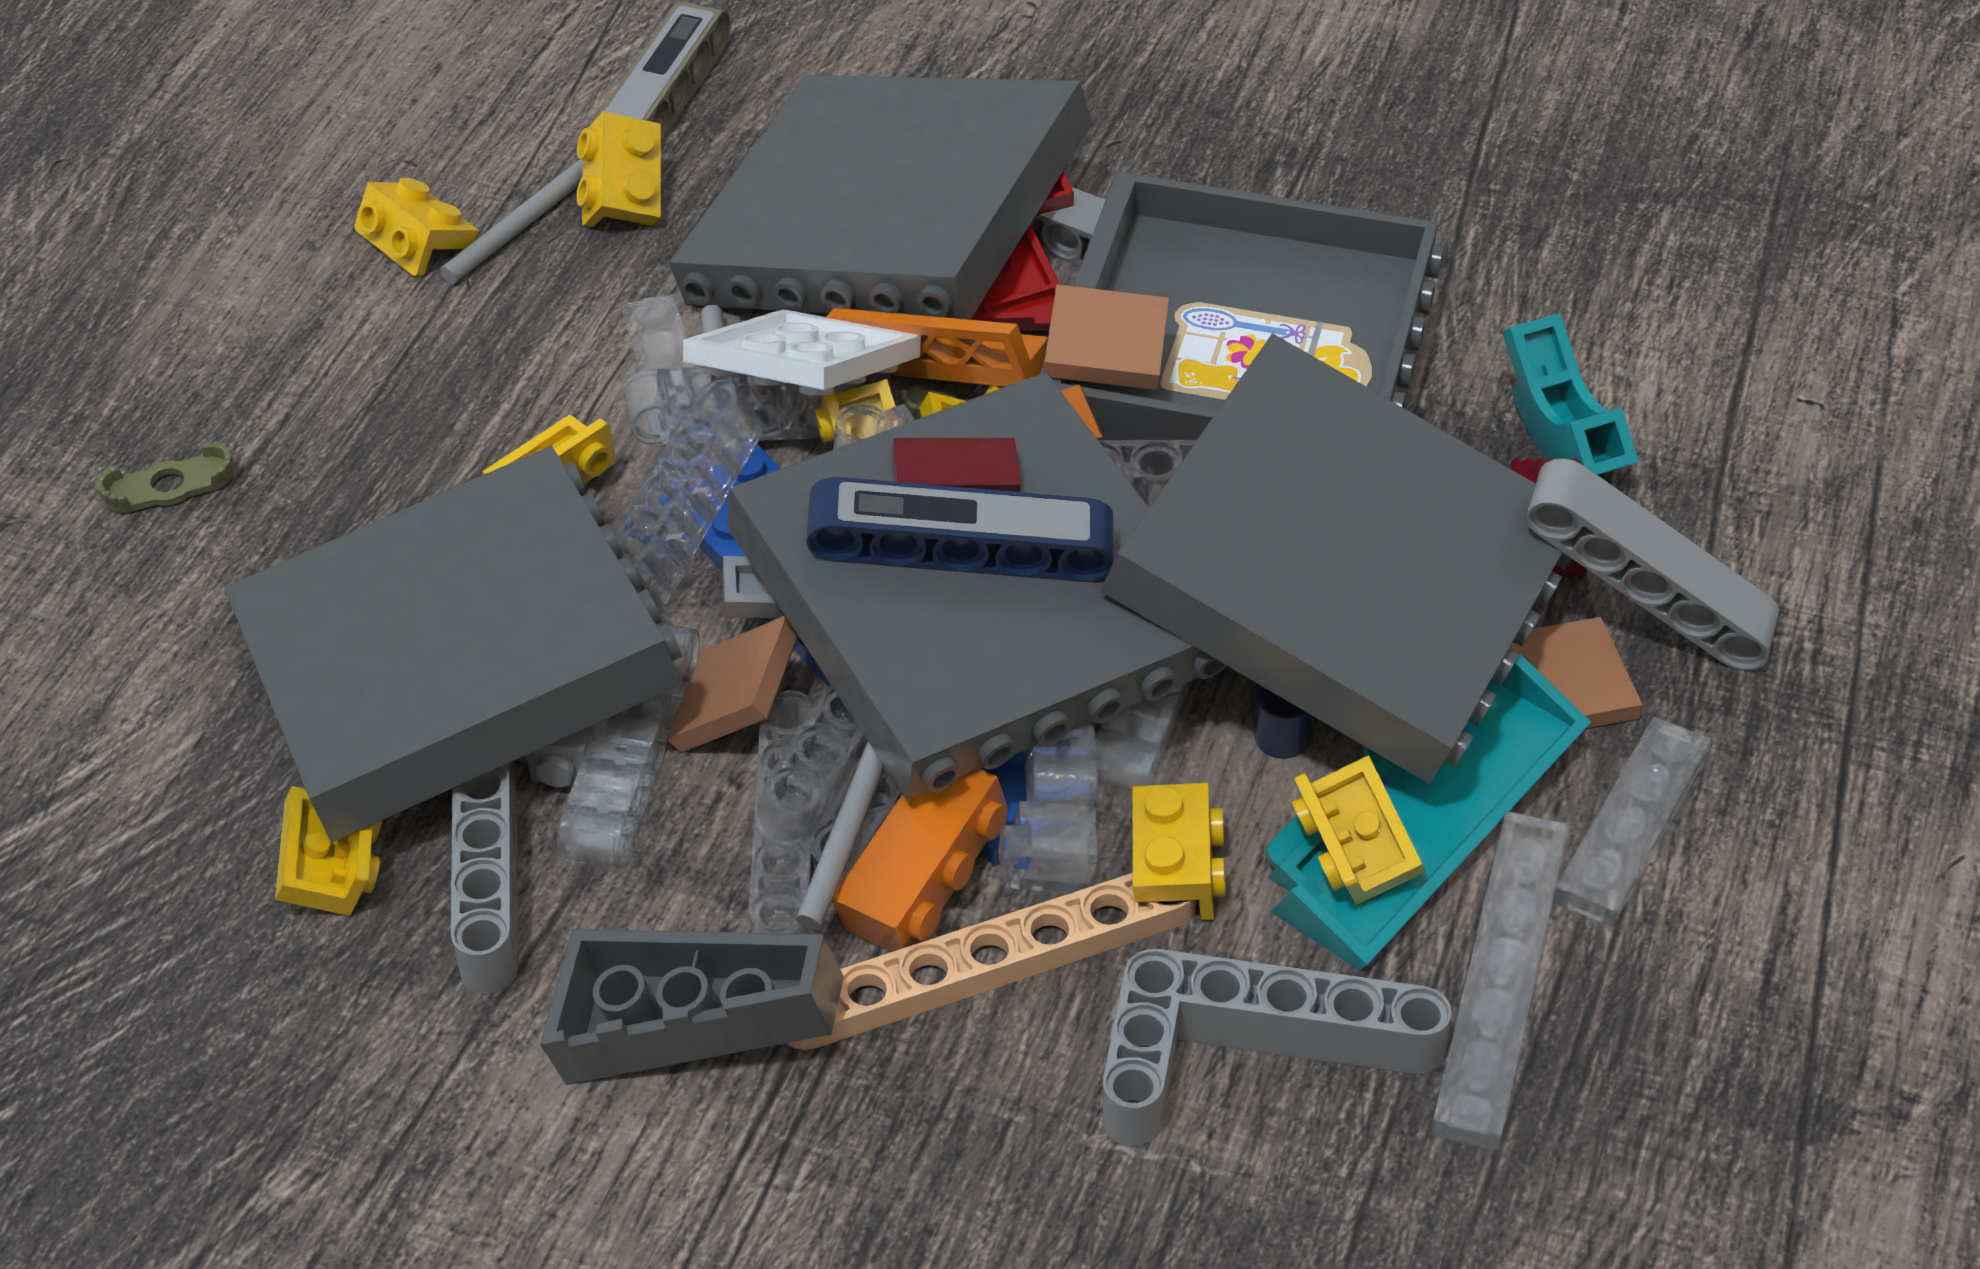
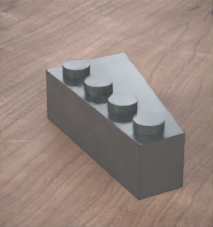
M572 929L540 1046L565 1084L569 1085L832 1035L844 976L823 934Z

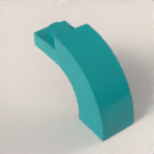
M1561 313L1512 326L1502 332L1519 386L1511 389L1515 403L1531 437L1547 459L1551 457L1562 459L1564 457L1565 459L1572 460L1576 457L1581 461L1582 465L1596 475L1639 462L1622 407L1614 410L1602 407L1587 389L1577 366Z

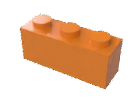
M979 769L958 778L951 786L939 792L926 791L910 799H906L902 794L832 897V902L844 929L890 952L929 940L938 927L941 910L953 892L961 890L969 881L978 854L988 840H993L1000 834L1005 825L1008 806L998 777Z

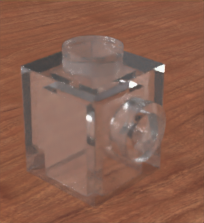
M1020 801L1012 825L1003 824L999 840L1000 863L1009 864L1010 888L1073 893L1087 888L1097 864L1096 808Z

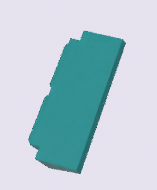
M1519 653L1501 686L1491 681L1489 682L1486 689L1497 695L1478 727L1469 722L1466 723L1463 730L1472 734L1473 738L1456 767L1452 768L1443 763L1430 784L1364 746V757L1369 755L1426 872L1356 905L1346 886L1337 891L1333 890L1318 859L1319 855L1328 852L1326 844L1320 832L1308 836L1298 815H1296L1266 847L1267 860L1275 868L1268 878L1289 891L1270 912L1358 970H1362L1585 730L1591 721Z

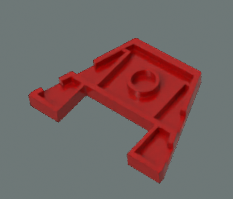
M1064 171L1035 217L1074 205V191ZM1031 225L1025 231L971 320L1018 324L1020 331L1050 329L1056 284L1060 285Z

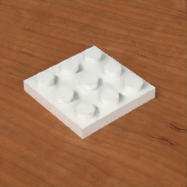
M782 309L683 339V362L706 366V373L709 375L734 376L741 373L751 375L752 382L758 385L777 386L790 383L799 385V392L803 394L828 395L834 392L835 386L863 383L866 381L867 375L895 372L898 370L899 364L919 358L921 335Z

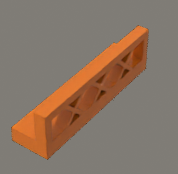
M833 308L825 317L921 335L919 358L899 364L898 370L895 372L875 374L1007 387L1040 374L1045 361L1048 337L1021 334L1018 324L842 308Z

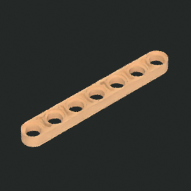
M1133 873L842 968L841 971L844 979L832 1035L786 1044L802 1050L819 1048L1180 927L1189 922L1195 915L1197 900H1183L1173 905H1165L1159 902H1134ZM1114 906L1122 909L1127 916L1117 924L1107 925L1096 921L1092 914L1100 907ZM1051 925L1063 929L1067 933V937L1057 944L1048 945L1036 941L1032 934L1042 926ZM987 945L998 946L1008 954L1003 961L992 965L981 964L972 957V954L978 948ZM927 965L938 966L947 974L942 981L933 985L919 984L913 980L911 975L916 969ZM867 985L876 986L885 993L884 998L880 1002L868 1006L859 1005L850 998L855 989Z

